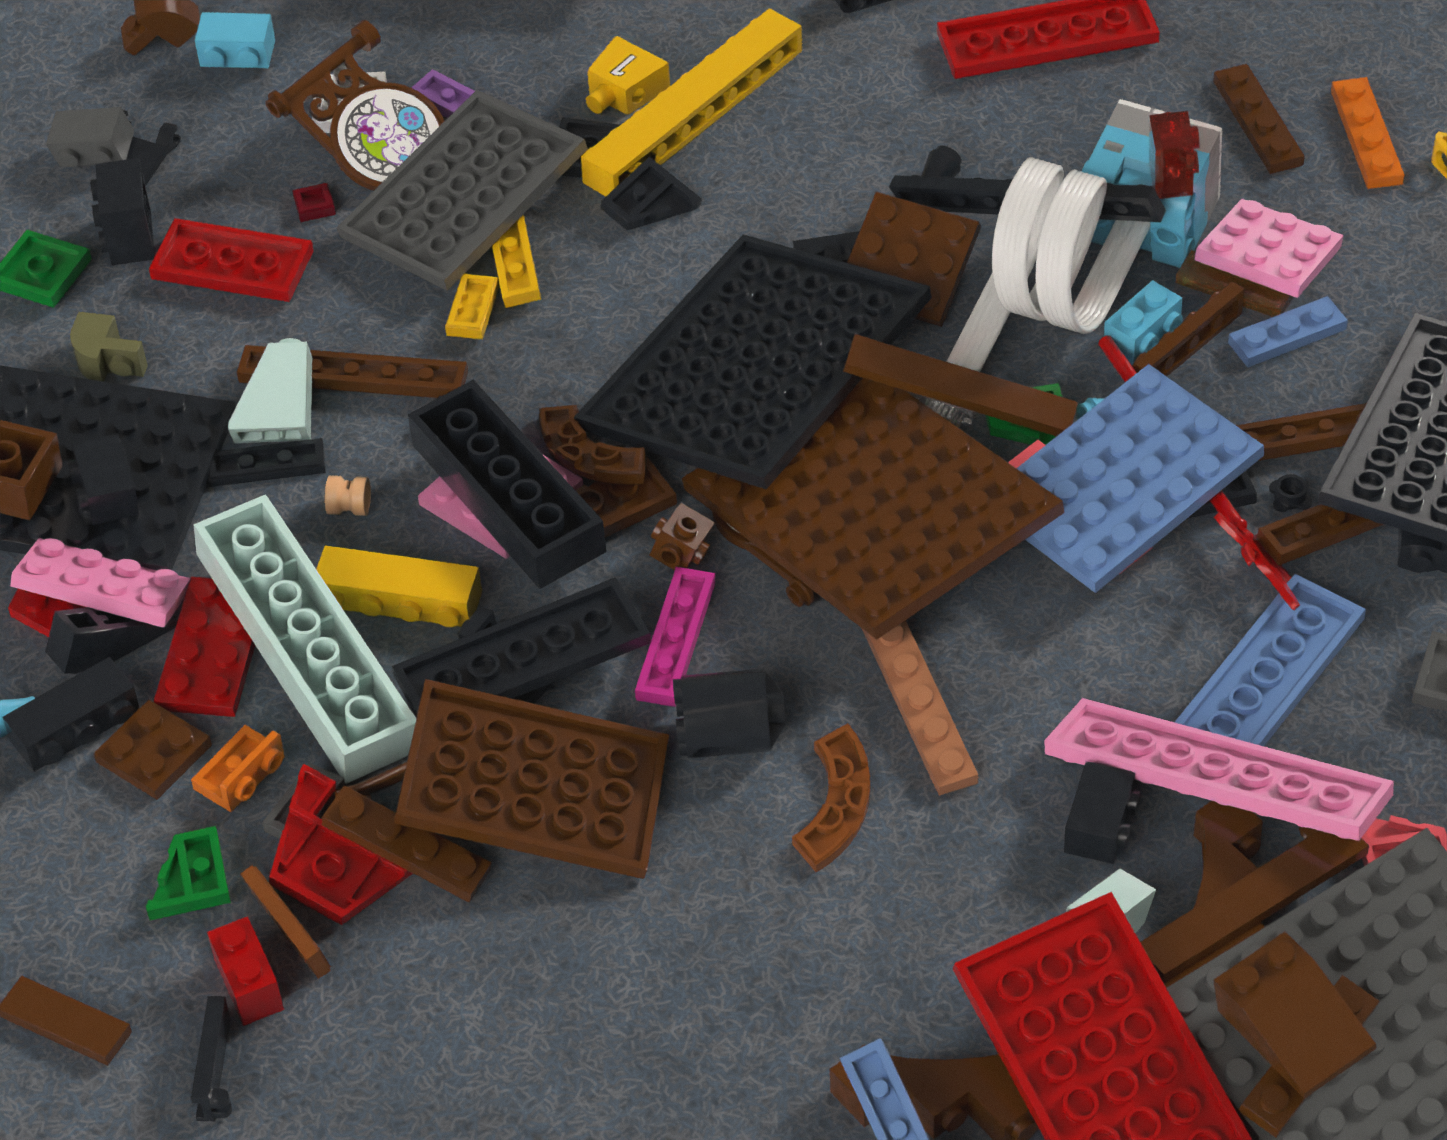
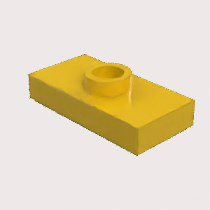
M464 274L461 277L445 325L446 336L483 340L499 289L498 277Z

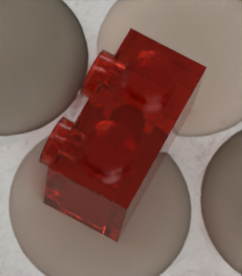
M1188 111L1149 115V167L1153 187L1160 199L1193 195L1194 174L1199 173L1197 150L1194 149H1199L1200 142L1198 127L1190 125Z

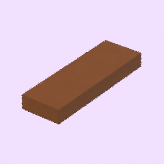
M251 865L240 873L252 894L315 976L319 979L330 972L331 966L320 948L259 869Z

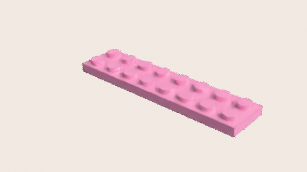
M1084 698L1078 702L1044 740L1045 755L1060 758L1066 762L1085 765L1087 761L1132 771L1135 773V779L1145 784H1154L1175 790L1181 794L1193 795L1215 801L1221 805H1229L1255 812L1260 816L1284 820L1300 827L1334 834L1343 839L1359 841L1393 796L1394 781Z

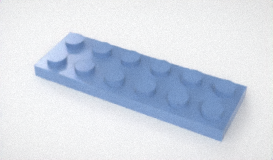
M1294 574L1287 585L1295 595L1300 606L1296 610H1292L1281 595L1278 594L1174 723L1265 746L1363 622L1366 609Z

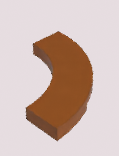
M848 723L814 742V750L820 757L827 773L828 794L825 804L822 805L815 818L804 829L792 836V845L816 873L834 861L851 844L863 824L869 806L871 791L868 759L862 743Z

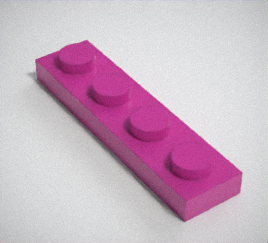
M681 567L675 568L635 688L637 701L676 707L673 679H681V676L687 673L715 587V573Z

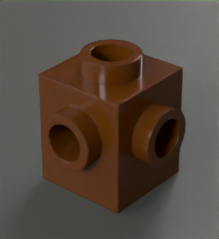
M680 503L669 520L662 517L654 528L650 537L656 540L649 556L674 571L676 567L688 569L692 562L699 566L710 548L706 540L715 522L685 504Z

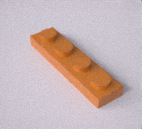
M1367 77L1332 81L1331 93L1367 189L1402 185L1404 182V172Z

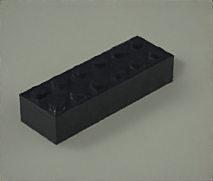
M474 379L408 414L413 447L539 589L607 552L603 520Z

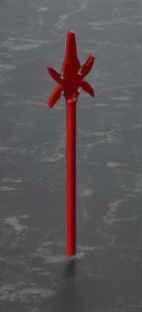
M1107 335L1099 340V347L1124 382L1137 373L1111 336ZM1221 490L1210 499V502L1218 512L1214 516L1215 520L1242 546L1241 553L1247 565L1250 566L1254 562L1292 610H1296L1300 604L1287 585L1292 576L1282 565L1278 566L1257 540V534L1254 536L1247 529V521L1239 515Z

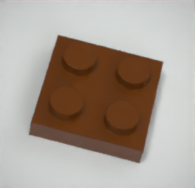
M148 700L93 754L98 764L158 800L212 746L209 735L153 701Z

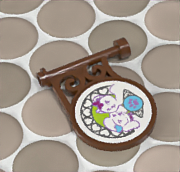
M362 20L351 29L352 38L281 94L275 90L271 91L265 104L270 113L276 118L281 116L287 117L291 114L334 157L341 170L351 180L364 188L374 191L444 122V119L432 101L422 93L405 85L377 80L367 74L357 64L353 57L360 49L369 52L381 43V37L377 29L369 21ZM342 63L345 64L347 69H343L338 73L337 83L340 86H344L347 79L352 84L349 88H341L331 79L330 73ZM316 97V99H313L310 103L309 110L311 116L314 119H316L317 121H327L329 119H332L329 136L308 116V114L304 110L303 104L308 99ZM337 98L343 99V100L340 102L339 105H338V99H337ZM321 99L325 100L329 106L324 111L318 109L321 107Z

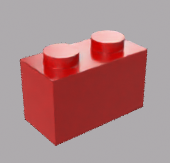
M248 916L208 931L207 935L215 963L243 1026L284 1010L277 980Z

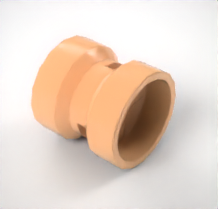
M329 475L325 487L326 513L328 515H340L343 511H351L355 516H367L371 502L370 479L368 477H355L352 481L344 480L342 476Z

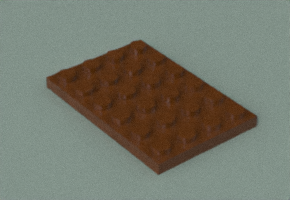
M425 679L394 823L644 879L648 869L669 734Z

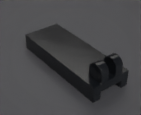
M208 996L191 1093V1102L198 1103L196 1121L214 1122L215 1118H226L232 1113L229 1093L225 1089H220L231 1021L225 996Z

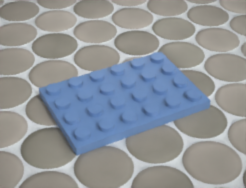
M1148 364L1016 468L1061 499L1065 512L1025 540L1096 593L1264 456V445Z

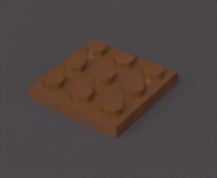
M875 192L847 263L930 286L932 298L914 319L942 327L981 230V225L979 221Z

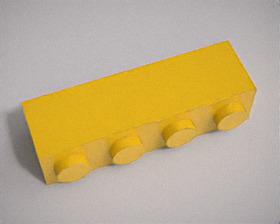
M325 545L316 568L343 610L361 612L368 616L382 615L401 618L408 622L424 621L438 623L445 627H461L476 611L482 594L479 567Z

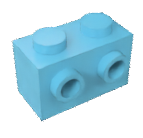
M202 12L195 37L200 67L269 68L275 44L271 14Z
M1152 280L1105 321L1104 336L1109 335L1112 337L1133 366L1134 361L1141 353H1147L1159 343L1165 333L1172 332L1182 324L1183 298Z

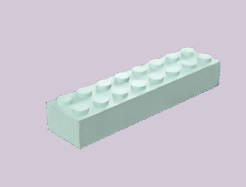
M265 494L193 524L198 558L339 775L344 778L345 784L408 756L416 722L415 716L267 495Z

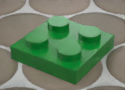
M26 230L0 262V291L54 308L92 260L90 250L76 244Z

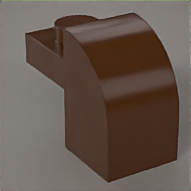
M134 0L136 14L129 16L121 26L124 50L132 55H136L157 35L175 47H181L197 32L200 14L198 5L191 0Z

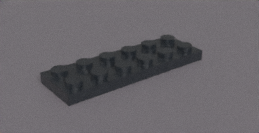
M615 577L392 666L399 687L417 718L425 679L513 699L650 644L651 638L649 630Z

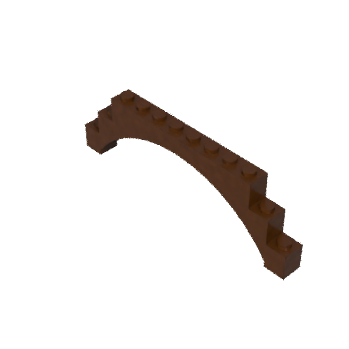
M1210 801L1196 811L1194 836L1201 842L1203 877L1194 908L1258 869L1249 859L1257 853L1261 846L1263 821L1253 812L1229 805H1221L1215 801ZM1261 923L1253 926L1164 982L1165 987L1167 988L1265 928V926ZM999 1054L947 1060L905 1058L890 1055L925 1131L933 1139L944 1131L953 1132L958 1129L966 1120L967 1115L993 1140H1028L1037 1130L1038 1126ZM840 1061L829 1069L830 1092L865 1128L870 1123Z

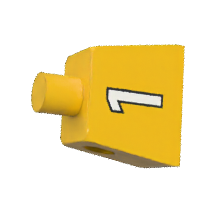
M616 36L589 67L588 83L590 94L586 97L587 106L596 114L602 113L608 106L624 114L634 112L656 98L660 92L670 87L669 63Z

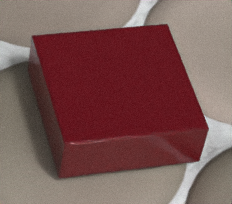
M328 183L292 190L300 223L336 215Z

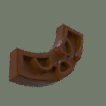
M577 405L539 409V424L545 445L554 459L566 469L577 475L600 482L643 484L647 462L645 448H623L601 442H593L587 437L579 422L574 419V416L579 412Z

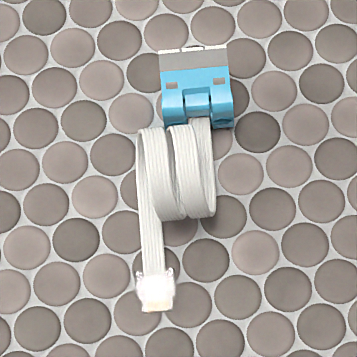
M1119 99L1093 153L1084 164L1082 171L1071 170L1063 180L1064 170L1061 165L1035 159L1034 157L1027 158L1014 176L998 214L992 248V274L946 362L980 372L1010 312L1037 321L1047 320L1054 326L1080 334L1093 332L1107 316L1139 249L1152 252V260L1186 270L1192 259L1194 249L1220 198L1222 128ZM1107 183L1153 186L1166 209L1162 221L1142 222L1099 219L1105 200ZM1091 242L1103 245L1073 304L1071 288ZM1036 262V283L1029 293L1028 277ZM910 392L913 397L959 429H961L962 425L972 428L979 415L978 412Z

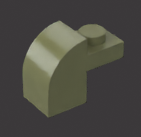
M78 312L71 329L70 339L78 369L83 376L97 381H104L107 373H114L119 376L144 377L148 365L142 341L120 339L114 315Z

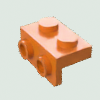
M244 725L191 779L193 789L227 811L232 812L241 802L247 801L253 795L256 786L268 774L274 773L282 764L285 755L281 735L273 730L265 737L249 726Z

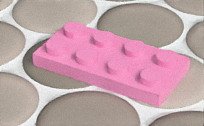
M38 538L13 570L10 586L165 628L184 600L190 578L180 576L168 569L153 570L141 567L137 561L131 559L117 561L105 558L97 550L68 546L57 539Z

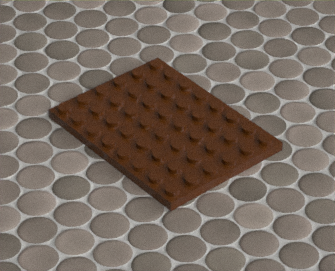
M866 378L861 379L767 489L701 468H697L681 478L685 491L876 640L1065 513L1061 499L905 390Z

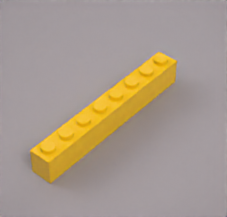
M770 8L759 17L753 19L749 25L735 36L730 37L726 43L712 54L707 55L703 61L689 72L684 73L679 80L665 91L660 92L656 98L642 109L637 110L628 120L613 129L600 142L587 149L581 156L583 184L606 197L630 175L624 172L632 173L650 157L651 152L656 155L655 161L662 165L801 53L802 25Z

